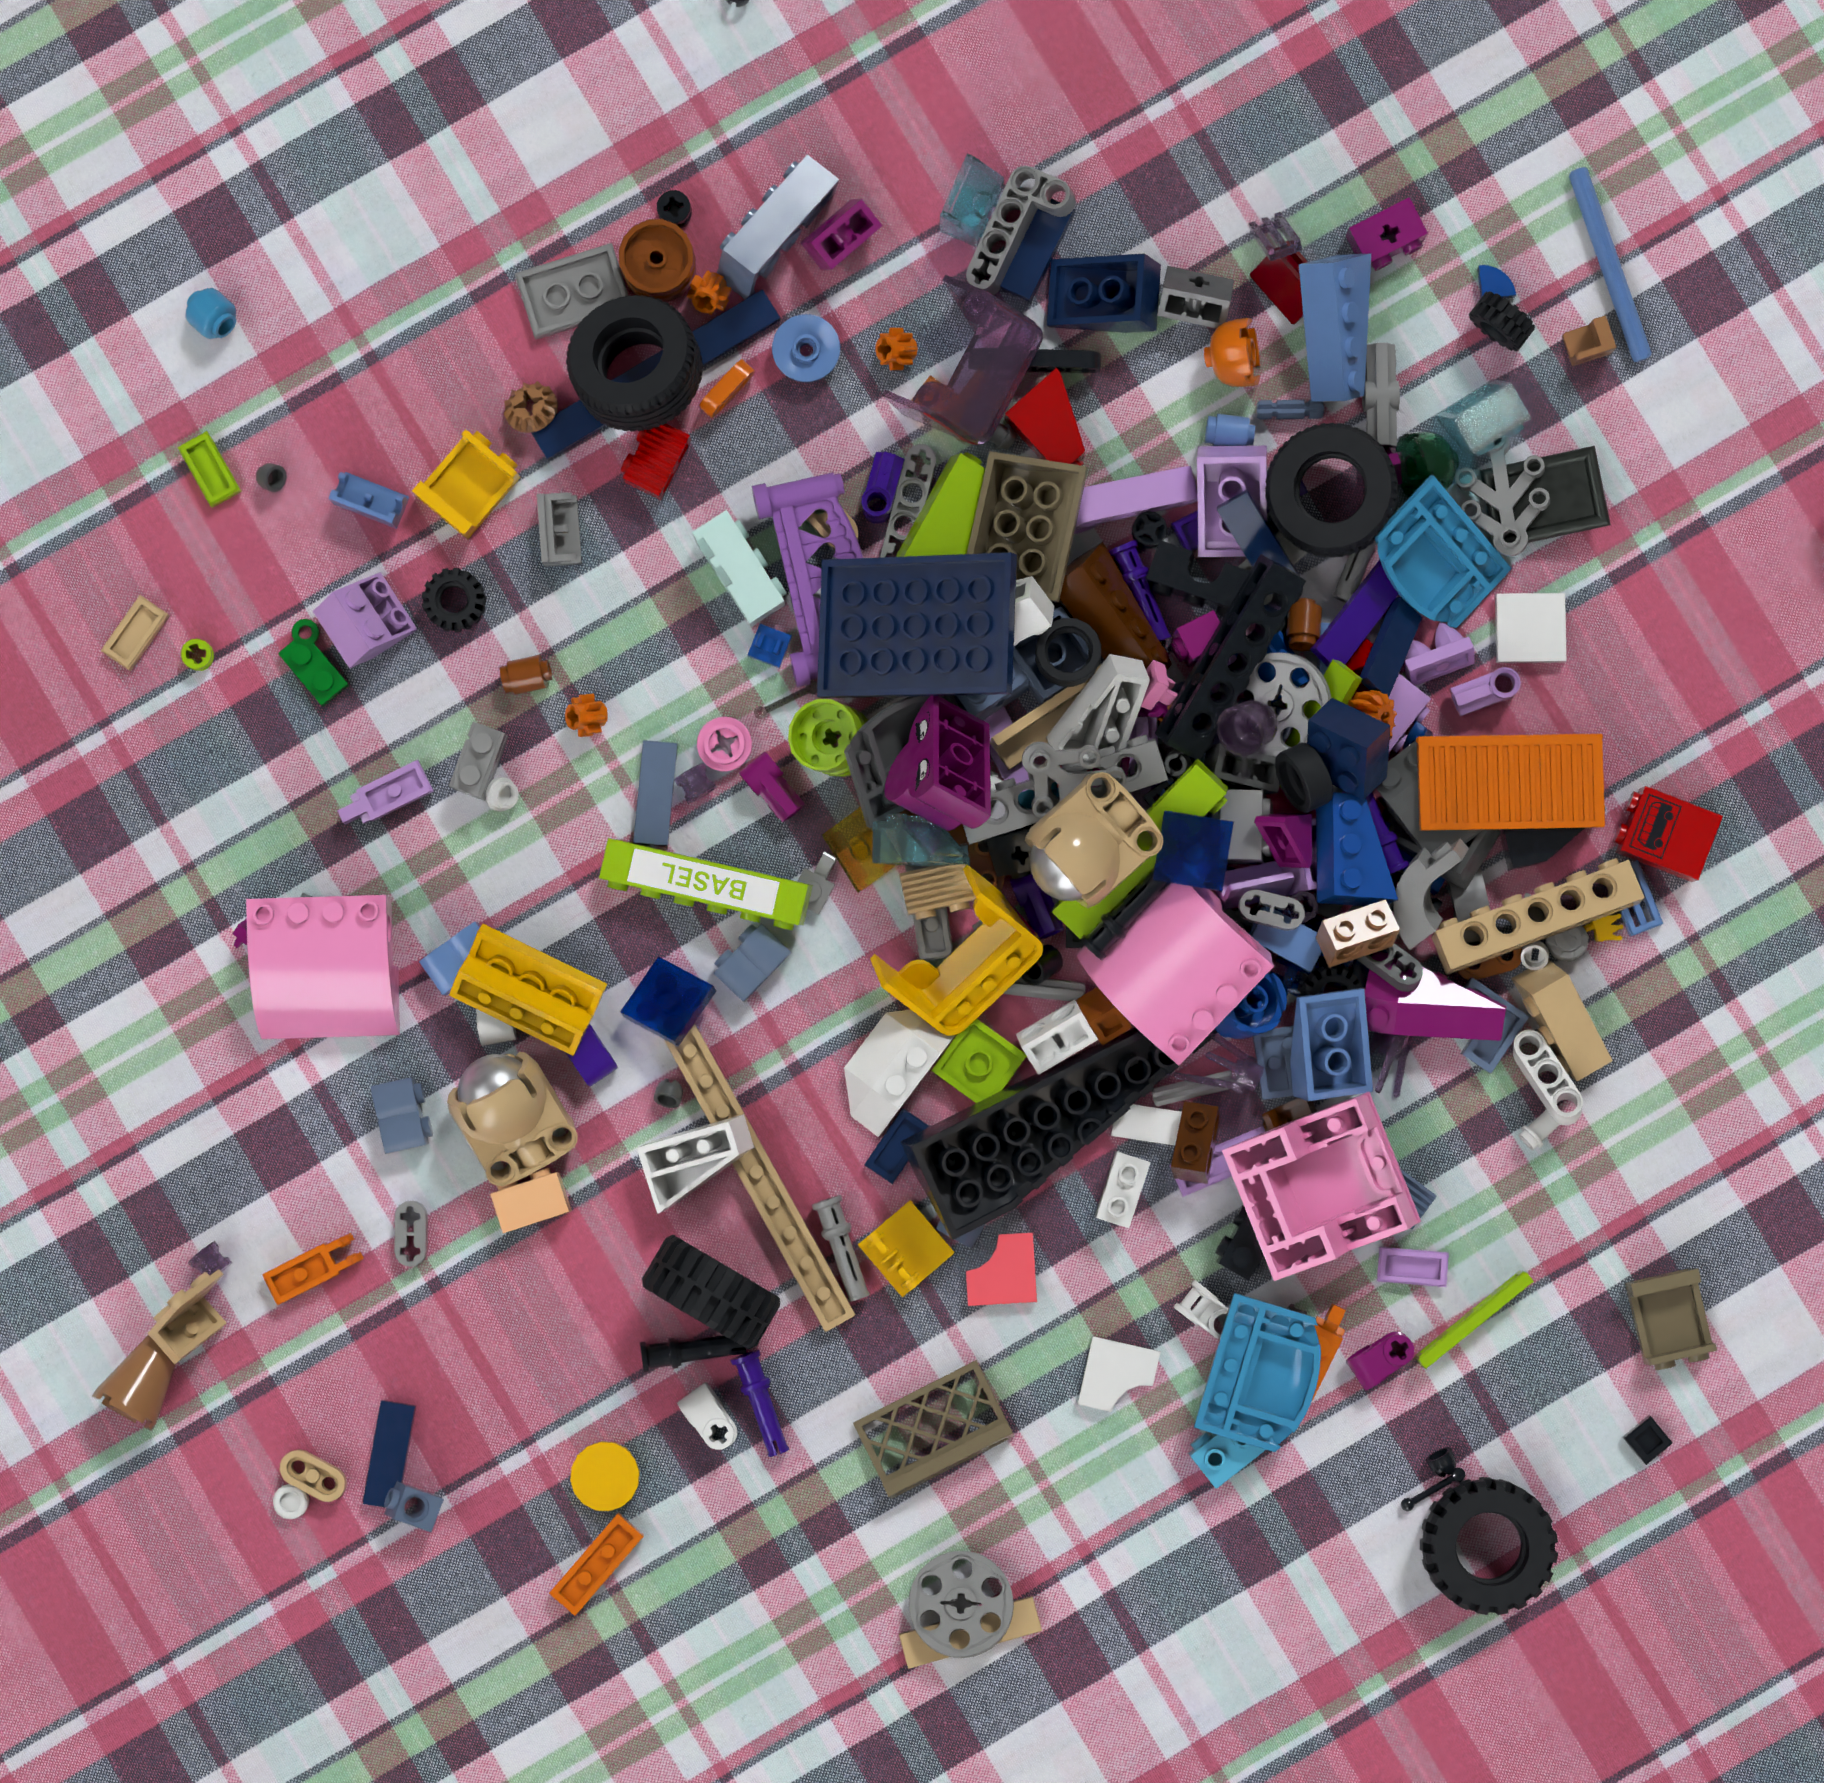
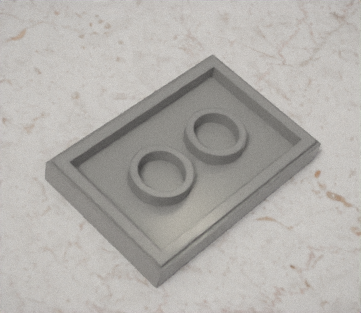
M612 243L514 273L535 340L575 328L596 307L612 299L628 296Z

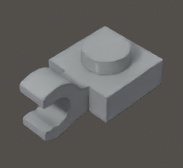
M825 851L814 873L804 868L797 881L813 885L808 909L818 915L835 886L834 883L826 879L838 859Z

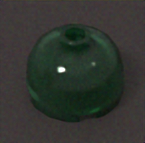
M1417 431L1404 434L1399 438L1396 452H1401L1402 484L1400 485L1408 497H1411L1430 475L1435 476L1446 490L1451 487L1456 475V469L1459 466V458L1456 451L1452 449L1451 445L1441 435L1428 431Z

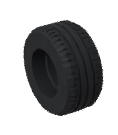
M628 295L607 301L585 316L571 336L566 359L569 379L586 410L597 421L604 425L606 424L610 428L614 427L617 430L622 429V431L630 430V432L660 427V425L673 420L681 411L685 410L699 389L703 373L700 348L685 318L673 306L663 302L661 299L645 295ZM639 344H651L663 349L660 362L646 377L629 383H619L607 379V372L612 361L625 349Z
M1321 423L1318 426L1316 424L1291 436L1290 440L1285 441L1283 446L1278 449V453L1274 455L1265 481L1267 483V486H1265L1266 504L1276 527L1294 546L1309 554L1326 558L1349 556L1372 545L1376 535L1394 515L1398 503L1397 475L1387 452L1370 434L1347 424ZM1330 458L1341 459L1352 464L1360 472L1365 487L1364 498L1359 509L1346 520L1335 523L1322 522L1309 515L1301 503L1299 494L1301 480L1306 471L1315 463Z

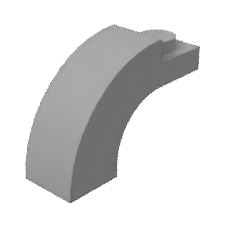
M1461 838L1452 845L1448 842L1443 843L1431 854L1424 847L1412 859L1399 880L1396 888L1398 900L1394 902L1393 911L1394 918L1400 928L1399 934L1409 950L1433 934L1443 920L1432 904L1430 895L1431 884L1463 860L1469 848Z

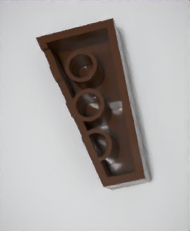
M1103 541L1073 560L1066 568L1060 600L1073 618L1089 624L1097 633L1101 643L1102 658L1105 660L1109 654L1142 660L1145 669L1155 660L1165 664L1167 671L1172 665L1169 655L1158 640Z

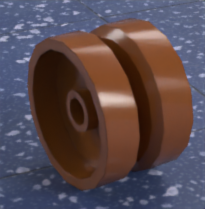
M663 219L645 220L634 225L623 237L619 248V266L629 289L636 295L655 297V299H661L663 302H669L682 296L690 287V283L696 274V258L687 234L675 223ZM654 258H657L659 261L662 262L659 264H653L652 260Z

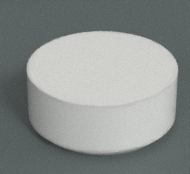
M286 1484L280 1487L274 1495V1509L279 1516L285 1519L298 1518L306 1512L309 1506V1495L291 1484Z

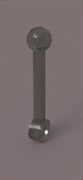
M812 680L810 681L811 685H806L805 688L765 707L757 706L754 709V716L757 719H764L767 713L808 693L811 695L817 694V682Z

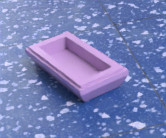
M1379 1247L1377 1281L1446 1287L1449 1253Z

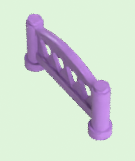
M833 472L766 487L765 483L751 486L758 519L773 517L803 650L790 654L792 671L797 687L811 685L810 680L818 678L820 598L813 595L821 588L822 568L808 564L806 561L822 544L827 542L834 545L835 553L833 557L836 559L863 558L855 532L838 501L839 495L845 494L841 474L834 475ZM817 509L825 510L828 515L825 523L830 526L831 533L826 538H821L798 529Z

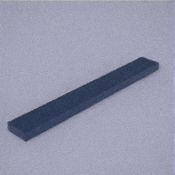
M763 289L692 331L700 348L703 367L781 320ZM663 350L611 381L629 383L646 377L660 362ZM578 400L558 412L545 428L531 432L549 461L607 425L597 421L586 410L581 400Z

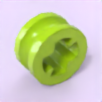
M191 639L183 645L181 658L183 663L190 669L203 671L212 665L214 651L204 640ZM196 646L202 651H206V657H201L203 661L199 664L194 659H189V653H194L192 648Z

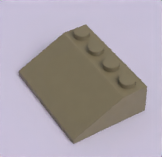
M989 451L967 554L1009 552L1017 554L1016 580L1032 576L1050 601L1059 603L1088 467Z

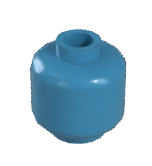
M206 288L194 292L188 298L185 317L188 323L202 336L208 339L223 338L231 333L236 325V308L220 291L214 288Z

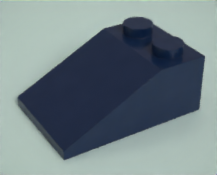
M1145 253L1052 259L1047 326L1050 328L1121 333L1157 331L1161 264Z

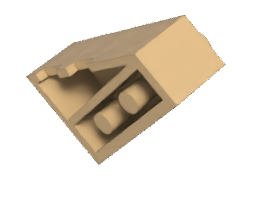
M1548 959V963L1544 968L1540 970L1527 969L1511 978L1523 998L1527 1011L1539 1025L1538 1032L1543 1036L1547 1044L1551 1046L1567 1074L1574 1080L1579 1081L1613 1061L1569 975Z

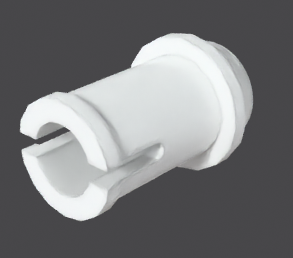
M1546 1109L1528 1127L1524 1125L1521 1128L1522 1132L1519 1134V1137L1531 1150H1534L1536 1147L1541 1148L1543 1146L1542 1141L1561 1124L1557 1123Z

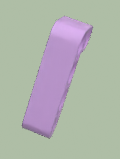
M1191 466L1084 487L1074 534L1091 530L1101 523L1139 516L1148 511L1158 512L1197 502V487Z

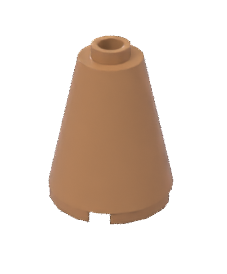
M147 1335L97 1387L92 1397L100 1400L104 1396L103 1405L134 1423L139 1421L143 1424L144 1421H147L144 1428L152 1431L157 1423L176 1364Z

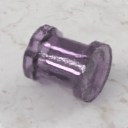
M1300 891L1289 896L1299 902L1302 900L1303 907L1307 909L1301 924L1313 919L1318 913L1319 904L1313 894ZM1287 905L1286 909L1282 910L1284 915L1292 919H1298V915L1293 912V906Z

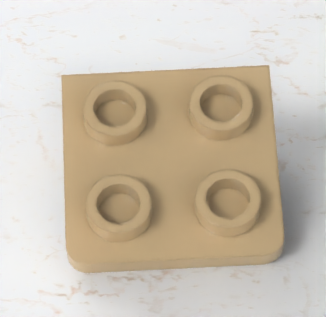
M220 1269L211 1275L207 1272L201 1274L191 1283L189 1290L185 1292L182 1289L168 1300V1305L153 1318L157 1323L148 1332V1335L174 1364H177L226 1324V1321L204 1298L224 1275Z

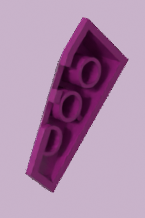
M1375 952L1372 958L1376 961H1383L1388 958V953ZM1397 958L1393 959L1391 966L1387 969L1391 970L1393 964L1396 966ZM1422 967L1423 975L1419 986L1409 992H1403L1394 988L1369 969L1365 988L1368 1031L1392 1035L1501 1041L1507 1006L1471 988L1466 989L1448 980L1447 976L1439 972L1434 973ZM1410 969L1406 972L1401 971L1400 977L1402 979L1408 976L1412 978L1413 971Z

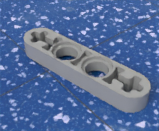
M925 444L912 446L906 454L880 558L894 554L896 543H889L890 538L899 542H904L906 536L899 535L895 531V522L899 518L907 517L914 523L928 498L936 467V456L934 451ZM920 452L926 453V459L931 461L929 465L924 464L922 466L920 474L921 477H927L926 482L917 477H906L907 472L912 475L915 474L916 462L911 459L912 457H918ZM911 484L917 485L922 489V497L915 503H910L903 498L904 488Z

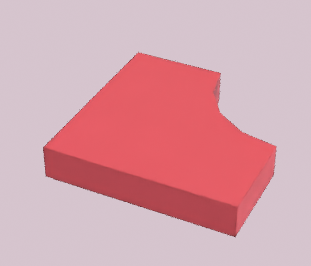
M1033 1232L998 1234L997 1246L991 1258L979 1268L966 1271L968 1306L1037 1302Z

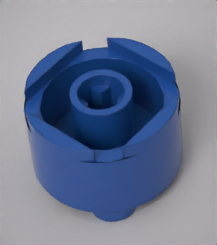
M1268 972L1216 1027L1218 1034L1225 1038L1247 1039L1274 1029L1281 1021V1015L1286 1010L1287 1005L1286 991L1279 977L1274 973L1270 974Z

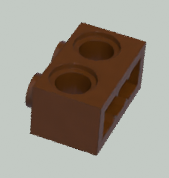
M1184 1101L1171 1164L1174 1179L1208 1184L1221 1120L1218 1106Z

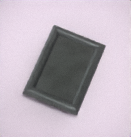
M1595 446L1541 457L1545 465L1544 474L1533 481L1513 508L1516 521L1530 504L1529 494L1533 489L1543 488L1549 493L1550 505L1547 509L1540 511L1526 530L1528 543L1610 526L1611 523ZM1524 461L1506 464L1510 488L1524 471ZM1533 462L1529 465L1528 469L1536 472L1540 469L1541 465ZM1493 469L1479 470L1481 481L1496 491ZM1537 495L1534 497L1533 502L1542 504L1545 502L1546 497L1544 495ZM1486 503L1488 516L1501 524L1499 511ZM1509 533L1504 537V541L1512 543L1516 540L1517 536Z

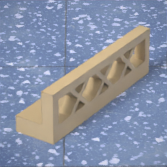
M1092 677L1085 683L1065 688L991 738L990 744L1008 770L1022 762V754L1027 746L1034 742L1048 743L1046 736Z

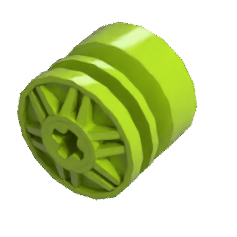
M816 699L808 702L795 713L789 725L788 742L791 752L800 764L812 770L833 777H847L851 773L844 750L850 744L856 732L868 719L862 712L832 699Z

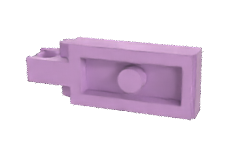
M415 760L357 789L356 793L350 795L353 803L337 810L345 825L359 818L365 824L434 792L419 760Z

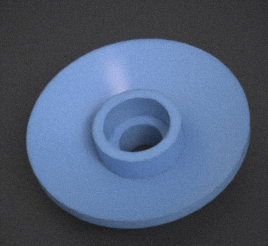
M801 314L786 320L778 328L773 338L772 354L777 367L785 376L798 382H814L826 377L835 368L840 356V341L833 326L825 319L816 315ZM805 345H809L813 348V353L810 356H803L800 353V349Z

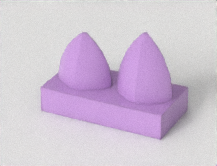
M1440 622L1435 633L1436 649L1431 650L1425 644L1413 640L1404 660L1407 680L1416 686L1475 664L1474 646L1470 637L1463 638L1453 627Z

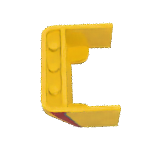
M966 865L963 871L976 897L973 904L974 912L983 923L937 968L925 960H914L897 972L876 954L870 958L881 987L940 1033L947 1036H954L963 1032L1031 968L1043 953V945L1039 936L1000 890L969 865Z

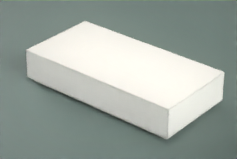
M1132 1104L1130 1106L1131 1109L1112 1124L1111 1136L1175 1146L1182 1112Z

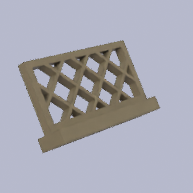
M977 1360L853 1422L883 1483L882 1485L891 1499L1015 1437ZM974 1370L980 1382L976 1396L957 1391L960 1378ZM954 1381L952 1389L944 1386ZM940 1389L950 1393L944 1412L926 1406L930 1392ZM982 1389L984 1390L988 1400L980 1398ZM955 1395L974 1400L968 1420L949 1414ZM924 1396L921 1404L913 1402ZM978 1402L992 1406L998 1419L987 1425L973 1422ZM905 1405L919 1408L913 1428L895 1422L899 1408ZM924 1410L943 1416L937 1436L918 1430ZM893 1412L890 1420L882 1418L883 1416ZM947 1418L966 1424L962 1438L951 1441L941 1437ZM875 1420L889 1424L883 1443L870 1440L863 1427ZM893 1426L912 1432L906 1451L887 1445ZM970 1426L979 1428L968 1434ZM916 1434L935 1439L930 1454L921 1457L910 1453ZM940 1441L948 1444L937 1450ZM872 1445L881 1448L878 1456ZM885 1450L904 1455L900 1469L889 1475H886L881 1464ZM909 1457L917 1460L906 1466Z

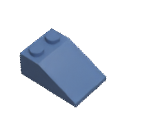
M1363 988L1297 997L1290 1057L1294 1097L1306 1101H1314L1373 1092L1365 991Z

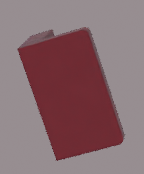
M1287 240L1273 249L1250 273V277L1289 322L1296 324L1303 317L1299 264L1308 261L1290 240Z

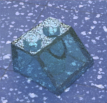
M967 153L940 214V232L978 247L990 221L991 214L1004 191V177L976 157Z
M1493 379L1435 415L1438 422L1463 452L1469 454L1476 453L1477 456L1494 448V441L1505 435L1508 438L1524 429L1523 423L1531 419L1513 384Z
M887 814V821H873L872 863L911 867L970 865L969 856L946 830L933 823H927V820L919 816Z

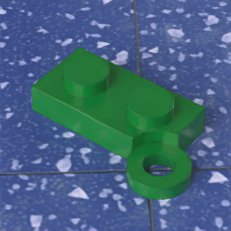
M301 619L292 628L294 640L278 654L320 705L324 707L346 689L349 684L316 646L315 643L320 635L317 624L309 619ZM310 627L312 630L311 636L308 639H302L299 634L301 628Z

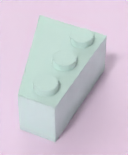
M725 510L692 532L696 544L750 627H753L785 606V601L782 598L787 594L777 577L770 579L764 568L768 566V563L758 548L752 550L746 539L750 536L740 520L734 522L729 512Z

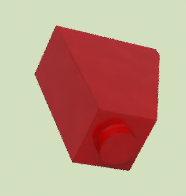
M1055 368L1005 413L1004 420L1013 427V430L1040 459L1083 466L1084 463L1081 459L1084 458L1085 448L1061 373Z

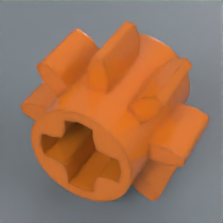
M707 270L703 278L699 275L693 277L687 298L692 299V304L696 310L712 315L716 307L721 311L725 309L732 289L727 287L723 276Z
M889 328V333H880V338L875 346L876 356L880 360V364L889 365L890 370H904V365H913V360L918 351L913 333H904L903 328Z
M593 693L571 698L572 704H569L565 710L567 726L572 730L578 729V737L593 736L594 733H601V727L606 724L608 719L605 704L602 701H595Z

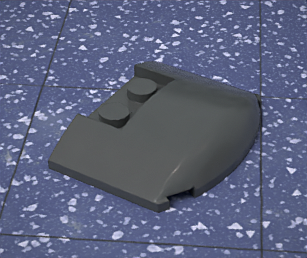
M954 695L939 696L957 706ZM910 696L882 709L856 732L850 744L844 750L865 822L869 828L905 810L885 797V782L895 758L909 742L910 731L919 710L930 696Z

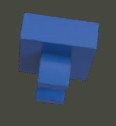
M759 624L748 652V657L780 669L792 635Z

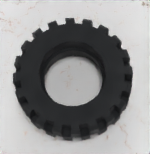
M675 1235L665 1238L642 1277V1286L747 1349L758 1345L780 1307V1297Z
M1479 1477V1480L1471 1481L1467 1479L1459 1482L1460 1485L1453 1489L1449 1487L1442 1493L1443 1497L1438 1502L1434 1501L1430 1506L1429 1510L1431 1512L1428 1519L1423 1520L1421 1527L1423 1530V1538L1420 1539V1550L1423 1553V1559L1421 1560L1424 1569L1430 1576V1580L1443 1595L1465 1610L1475 1611L1477 1614L1488 1615V1613H1496L1501 1615L1507 1614L1509 1609L1516 1608L1519 1610L1527 1606V1600L1531 1597L1536 1599L1543 1592L1540 1588L1544 1582H1550L1554 1574L1551 1572L1552 1564L1557 1563L1558 1552L1555 1551V1543L1558 1542L1556 1531L1552 1528L1551 1523L1553 1521L1550 1515L1542 1508L1541 1503L1534 1496L1511 1482L1502 1479L1496 1480L1490 1477ZM1482 1513H1496L1506 1517L1514 1524L1520 1536V1553L1515 1564L1505 1574L1496 1578L1487 1579L1472 1575L1462 1566L1456 1552V1541L1461 1528L1469 1519Z

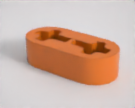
M743 359L739 360L700 402L699 407L711 418L715 417L749 382L755 370Z

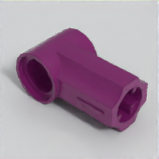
M765 751L739 772V775L757 796L760 795L782 823L790 819L805 806L802 799L784 779V773Z

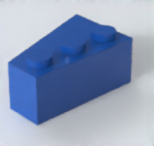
M1333 792L1331 801L1316 808L1317 903L1367 906L1385 899L1388 904L1397 901L1398 897L1366 798L1362 800L1352 794Z

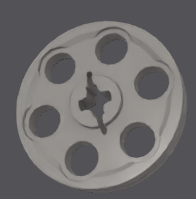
M1284 652L1266 654L1262 662L1256 665L1250 675L1249 684L1246 688L1253 693L1254 704L1251 708L1244 709L1238 705L1236 699L1228 719L1237 737L1247 747L1255 752L1276 757L1280 752L1290 748V746L1284 743L1282 738L1284 730L1288 727L1298 730L1300 733L1299 743H1307L1309 719L1304 714V706L1308 701L1314 700L1322 708L1331 699V693L1322 673L1305 658ZM1264 662L1271 663L1276 670V675L1270 682H1264L1258 676V669ZM1296 668H1304L1309 673V682L1303 688L1295 686L1292 682V673ZM1279 694H1281L1282 702L1287 703V709L1281 710L1278 715L1276 707L1271 706V701L1278 699ZM1253 722H1261L1266 727L1267 734L1262 741H1255L1250 737L1249 727Z
M954 1551L934 1558L917 1574L909 1594V1613L919 1637L930 1648L949 1657L968 1658L987 1652L1006 1634L1013 1616V1594L1005 1574L990 1559L974 1552ZM959 1560H967L973 1567L972 1574L966 1579H959L953 1574V1566ZM929 1576L938 1577L942 1582V1588L936 1595H927L922 1590V1583ZM990 1578L997 1579L1002 1584L1001 1593L994 1598L987 1597L982 1592L983 1583ZM959 1595H964L967 1602L982 1605H971V1607L964 1609V1613L959 1614L956 1607L948 1604L941 1605V1603L956 1602ZM934 1611L940 1616V1624L935 1630H926L921 1626L920 1620L925 1612ZM988 1613L996 1614L1001 1620L1000 1628L993 1633L985 1632L981 1628V1620ZM956 1630H964L970 1636V1642L964 1649H955L950 1644V1636Z

